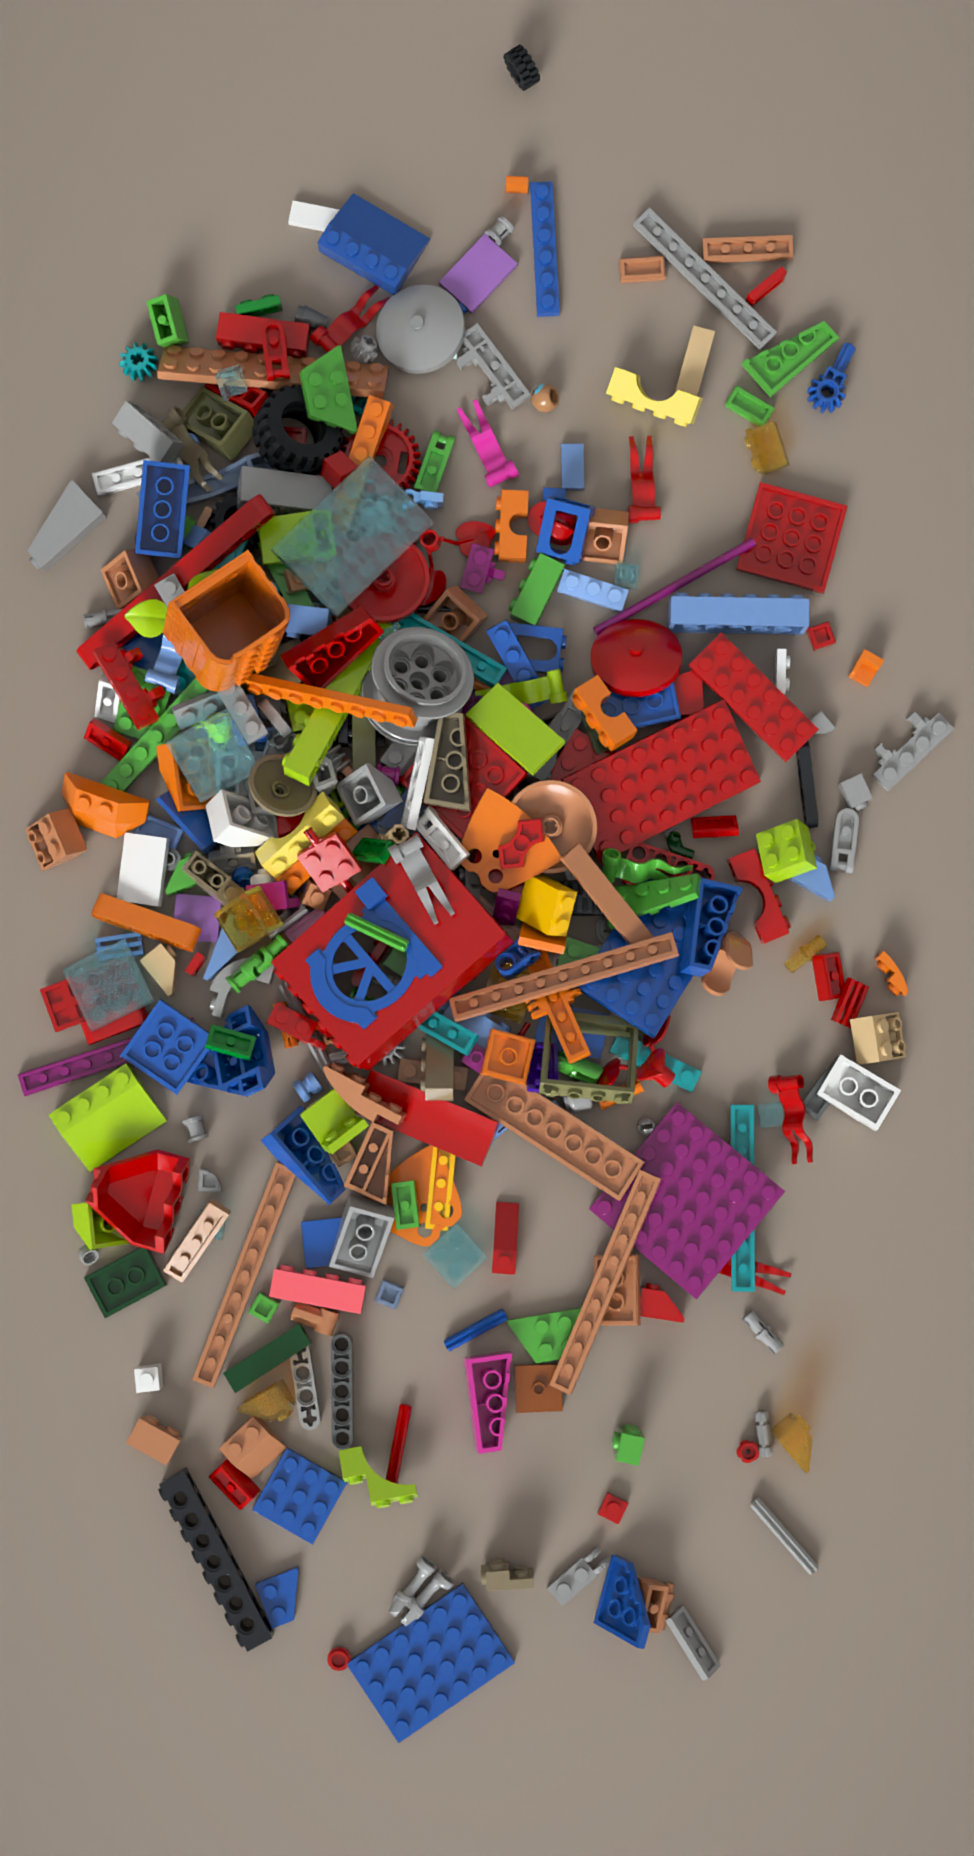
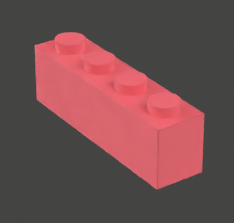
M281 1264L280 1268L276 1267L274 1269L269 1297L361 1314L367 1284L362 1283V1279L349 1277L348 1281L339 1279L340 1275L326 1273V1276L316 1275V1270L305 1268L303 1272L294 1271V1266Z

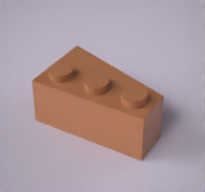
M376 1122L371 1123L344 1183L345 1187L385 1205L388 1204L394 1130Z

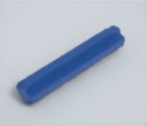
M500 1309L446 1338L444 1344L448 1351H452L507 1321L508 1317L505 1311Z

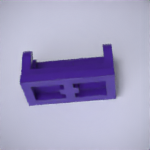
M535 1042L526 1081L527 1091L539 1093L543 1042ZM557 1043L550 1045L548 1079L559 1080Z

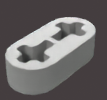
M266 698L257 704L258 708L283 738L292 732L288 724Z

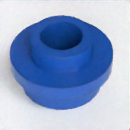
M246 866L238 867L232 873V881L240 887H246L250 885V878L254 873Z

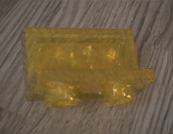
M775 421L756 429L748 428L745 430L746 437L744 440L747 448L751 449L753 455L751 462L755 471L766 475L790 465Z

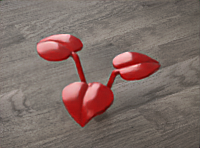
M393 507L392 523L396 535L409 540L413 544L417 543L420 538L421 544L427 550L430 565V582L427 596L421 606L429 605L438 600L446 589V575L441 570H434L432 552L440 548L441 542L460 545L463 555L469 557L472 543L489 548L496 533L495 529L489 524L469 521L461 524L456 529L458 541L444 538V536L439 537L434 530L429 529V517L422 509L416 507Z
M670 1015L654 1039L645 1033L643 1045L645 1047L649 1046L652 1053L639 1069H636V1078L638 1080H655L664 1088L672 1083L675 1073L665 1065V1050L663 1048L655 1049V1044L659 1043L665 1036L671 1018ZM619 1058L609 1061L603 1067V1072L596 1084L611 1086L619 1076L620 1070H627V1065L620 1064L621 1060Z

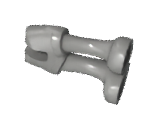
M420 1556L416 1563L419 1569L416 1576L404 1591L399 1590L395 1594L389 1609V1613L395 1617L402 1611L404 1606L409 1608L400 1620L405 1626H408L423 1615L425 1611L424 1605L439 1588L449 1590L454 1585L451 1577L443 1569L439 1568L423 1591L417 1597H414L426 1578L437 1569V1565L425 1556Z

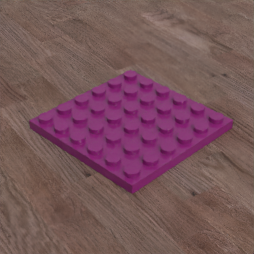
M676 1103L634 1154L645 1162L640 1170L662 1179L634 1247L697 1300L785 1191L679 1103ZM636 1177L620 1201L603 1191L589 1208L613 1230L617 1225Z

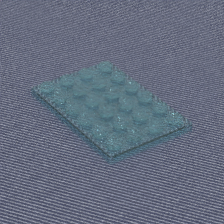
M369 456L286 534L271 551L337 617L434 524V521Z

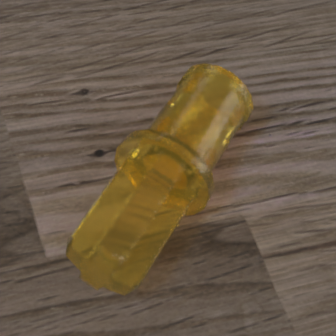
M817 935L804 947L800 946L799 951L784 963L788 971L794 973L807 961L811 962L812 957L827 946L826 942L821 936Z

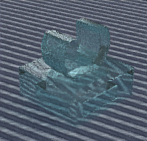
M617 563L614 585L627 589H636L639 565Z

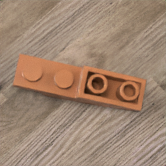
M336 1062L324 1065L323 1071L332 1087L348 1105L372 1122L377 1121L382 1116L397 1125L404 1121L407 1114L402 1111V1107L392 1102L387 1104L381 1100L382 1097L374 1092L367 1093L370 1084L365 1082V1077L357 1073L352 1075L346 1072V1068Z

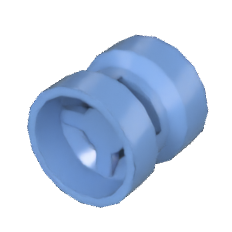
M312 1071L305 1075L303 1081L297 1080L292 1084L304 1102L311 1099V1094L320 1093L324 1090Z

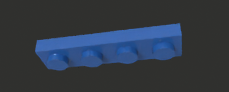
M507 619L486 630L515 683L539 678ZM550 699L536 703H531L528 705L533 710L538 706L550 701Z

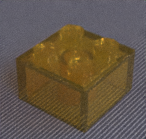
M260 885L245 891L214 913L237 953L252 947L284 925Z

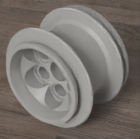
M408 627L397 630L386 636L377 646L372 658L371 669L367 671L363 679L361 697L412 707L418 720L415 727H400L391 722H377L372 718H368V720L378 732L400 744L418 746L421 736L435 739L438 719L453 713L462 712V707L468 701L473 690L474 672L465 651L447 635L424 627Z

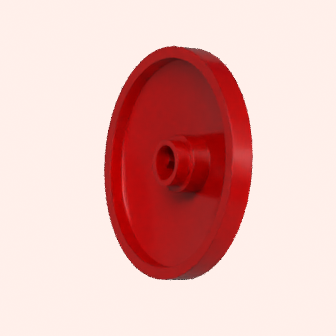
M380 533L366 536L355 542L341 559L338 568V587L343 601L351 611L362 606L380 624L398 622L411 616L422 605L428 593L430 574L425 557L413 543L398 535Z
M630 619L615 623L597 636L591 648V668L594 676L598 675L608 690L622 696L644 697L656 694L675 681L682 667V648L677 637L665 626L650 620Z

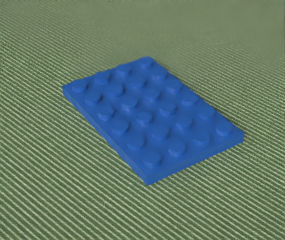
M648 879V880H646V881H644V882L654 881V880H653V879ZM688 902L672 908L666 906L659 910V913L653 915L647 913L638 917L653 937L672 932L679 953L678 957L576 987L580 988L582 993L653 1039L693 975L680 972ZM613 929L598 954L627 946L628 944L619 932Z
M463 1582L426 1607L419 1619L414 1620L408 1626L401 1624L347 1663V1666L398 1743L515 1663V1660Z

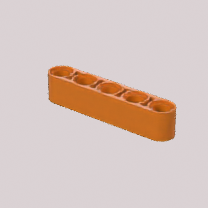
M99 893L91 912V916L98 920L189 952L194 951L202 932L199 927L103 893Z

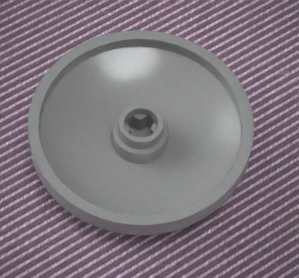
M426 284L407 287L393 295L379 313L376 323L378 346L389 363L399 370L414 374L435 371L450 362L460 350L466 330L464 314L456 299L442 288Z

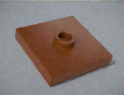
M558 1363L515 1365L516 1413L563 1411L562 1391L549 1385Z

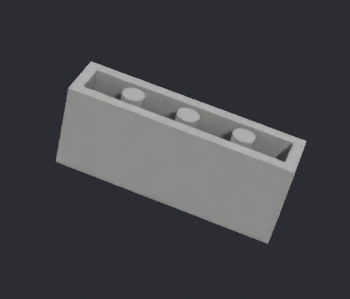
M242 466L238 481L237 509H240L256 495L261 494L275 514L287 515L306 511L331 512L332 486L322 476Z

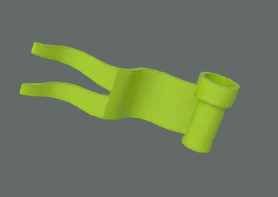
M560 669L547 671V676L502 685L521 703L531 704L550 699V704L568 701ZM492 688L475 691V696H485Z

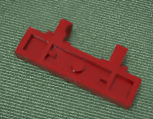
M113 640L94 649L93 655L137 730L157 722L159 716L154 708L158 705L157 701L163 699L166 693L162 686L151 689L149 692L146 688L142 689L131 671L133 669L132 664L142 660L143 654L139 647L126 652L125 649L119 650Z

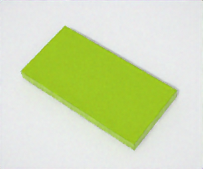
M499 683L466 713V717L531 775H534L565 744V740Z

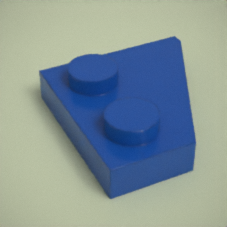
M298 1566L255 1584L272 1629L293 1621L295 1618Z

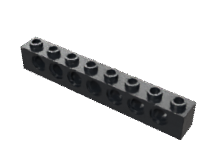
M187 1467L162 1480L159 1484V1494L164 1501H168L171 1507L169 1510L171 1517L175 1522L178 1521L182 1527V1530H180L184 1541L186 1543L189 1542L192 1546L193 1551L191 1553L197 1564L201 1563L204 1569L202 1574L208 1585L212 1584L215 1590L213 1594L218 1605H223L226 1611L224 1614L226 1621L230 1626H234L237 1631L236 1639L239 1645L245 1647L248 1652L272 1639L274 1631ZM176 1493H185L187 1502L180 1503L176 1499ZM187 1514H196L198 1516V1523H190L187 1519ZM206 1534L209 1537V1543H200L198 1535ZM217 1555L221 1563L218 1565L211 1564L209 1556ZM228 1576L232 1584L229 1586L223 1585L220 1582V1577ZM231 1598H241L243 1605L239 1607L234 1606L231 1603ZM250 1618L253 1620L254 1625L252 1627H245L242 1619Z

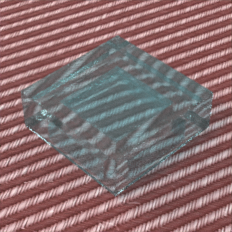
M781 1102L757 1105L760 1128L781 1126L783 1124Z

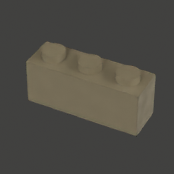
M426 1033V1038H422V1052H426V1057H421V1071H425V1077H421V1091H425V1100L453 1101L454 1048Z

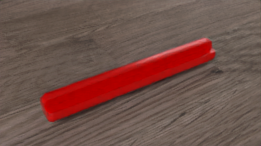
M400 1404L386 1474V1480L396 1484L398 1483L412 1406L409 1404Z

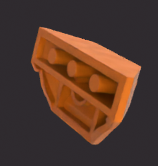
M66 772L64 775L62 796L67 807L71 809L77 825L119 838L147 821L151 801L70 772Z

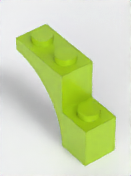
M362 1446L338 1450L344 1482L354 1485L362 1483L363 1479L367 1478L372 1506L376 1505L377 1508H385L391 1506L390 1502L400 1501V1504L413 1502V1498L418 1497L415 1484H396L385 1480L375 1473L366 1461Z

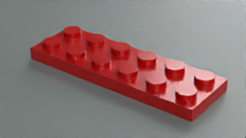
M722 632L688 665L721 699L725 700L726 704L785 763L819 730Z

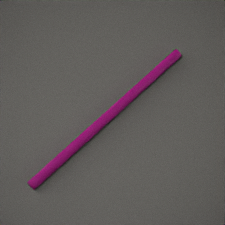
M753 538L746 540L593 627L596 635L598 636L607 627L628 619L756 546Z

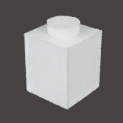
M161 1363L138 1366L134 1369L136 1393L158 1391L164 1387Z

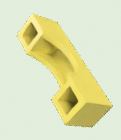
M618 367L614 369L606 394L612 395V401L624 404V401L631 402L634 409L643 412L646 408L653 410L654 416L666 419V416L675 418L673 423L684 427L687 424H694L703 400L702 397L678 390L667 400L655 401L644 392L641 386L640 375Z
M322 791L315 798L311 807L305 811L304 817L296 829L282 838L271 837L255 851L261 866L277 879L298 860L297 853L307 848L311 843L303 833L306 829L312 827L318 838L323 837L344 819V816L338 805Z

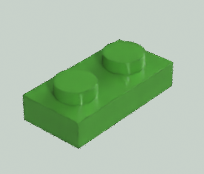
M415 1181L391 1183L396 1230L421 1227Z

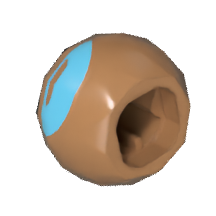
M550 384L537 386L532 392V405L540 412L554 410L559 403L557 389Z

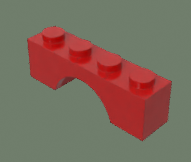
M754 848L729 858L727 863L735 882L751 884L762 897V912L753 923L761 945L789 934L790 922L786 915L782 916L780 911L782 903L779 896L773 894L771 886H773L772 880L764 876L760 852L756 853Z

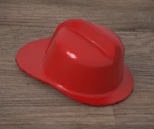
M547 501L535 504L529 511V527L538 536ZM557 510L550 542L560 546L571 544L577 516Z

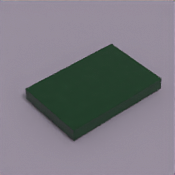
M141 1247L84 1277L105 1318L167 1285L150 1250Z

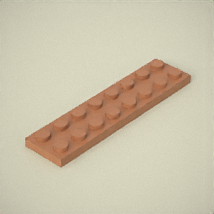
M480 1074L464 1098L466 1102L618 1201L621 1200L645 1163L546 1097L536 1092L527 1091V1085Z

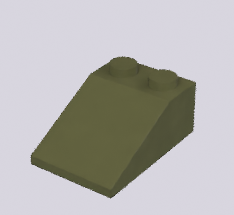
M204 387L199 389L183 410L187 416V420L183 423L187 431L195 434L201 442L231 461L235 459L253 435L254 418L247 410Z

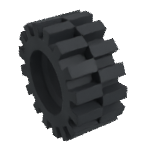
M519 44L504 54L503 58L507 65V70L510 71L511 77L514 78V82L518 84L520 89L525 91L540 81L538 68L535 67L536 64L532 61L531 55L528 54V51Z

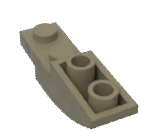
M194 850L182 867V870L224 907L232 910L243 920L250 922L256 913H249L246 891L232 881L230 876Z

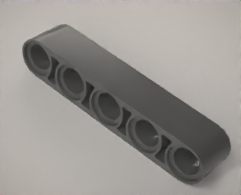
M347 1332L337 1333L331 1341L332 1443L341 1450L350 1447L354 1439L353 1339ZM342 1337L348 1341L346 1349H339L336 1346L338 1338ZM339 1361L346 1362L349 1367L348 1371L344 1373L339 1372L336 1369V1363ZM337 1386H347L349 1393L346 1396H340L336 1391ZM340 1408L346 1409L349 1412V1417L347 1419H340L337 1416V1410ZM339 1432H346L349 1435V1441L341 1443L337 1439V1434Z

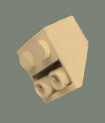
M899 1012L850 1019L858 1065L906 1057V1045L903 1040L902 1021Z

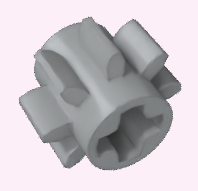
M362 335L360 339L355 337L350 344L352 346L350 351L352 352L353 359L361 364L367 363L369 360L373 362L378 355L377 350L379 348L376 347L377 342L371 336Z

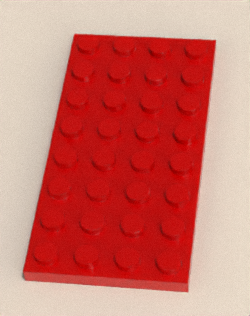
M724 699L561 779V781L581 790L593 805L598 829L592 849L598 862H602V855L605 849L612 848L621 853L761 782Z

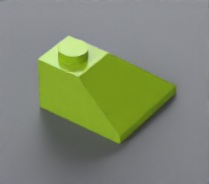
M87 1202L71 1204L74 1228L89 1250L130 1244Z

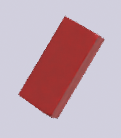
M840 952L813 956L812 964L819 1001L839 999L845 985Z
M228 1459L208 1476L239 1510L243 1509L260 1492V1488Z

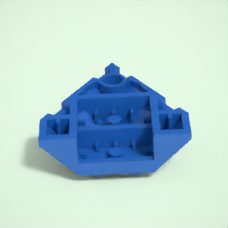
M250 1005L230 1013L225 1020L227 1023L224 1028L256 1037L250 1061L209 1050L187 1080V1083L245 1097L266 1088L275 1075L270 1040L267 1030Z

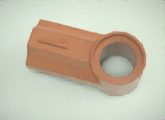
M296 1302L290 1320L312 1327L314 1331L332 1336L340 1313L325 1307L318 1308L310 1304Z

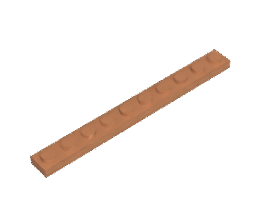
M670 932L449 998L454 1020L459 1022L679 956L673 933Z
M275 1163L192 1378L193 1381L214 1388L296 1177L282 1163Z
M639 1170L551 1379L550 1386L569 1395L573 1393L660 1186L661 1178Z

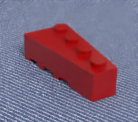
M360 606L281 654L280 657L287 668L305 685L325 688L380 637L384 630L376 619Z

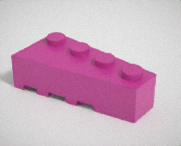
M502 1351L463 1357L475 1451L478 1454L502 1451L512 1352Z

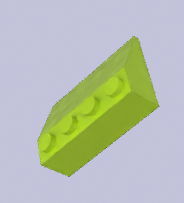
M128 1063L49 1114L50 1119L89 1172L167 1122V1119L131 1064Z

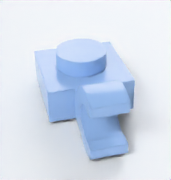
M412 489L405 490L406 495L413 496L411 502L404 501V507L413 508L419 503L429 510H437L438 507L443 508L444 493L417 492Z

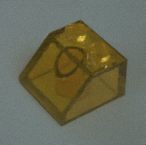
M281 1379L244 1400L237 1409L243 1414L268 1421L278 1419L280 1422L291 1415L296 1402L284 1380Z
M789 1413L770 1431L807 1474L810 1471L812 1436L808 1433L811 1428L800 1415L795 1417L792 1413Z

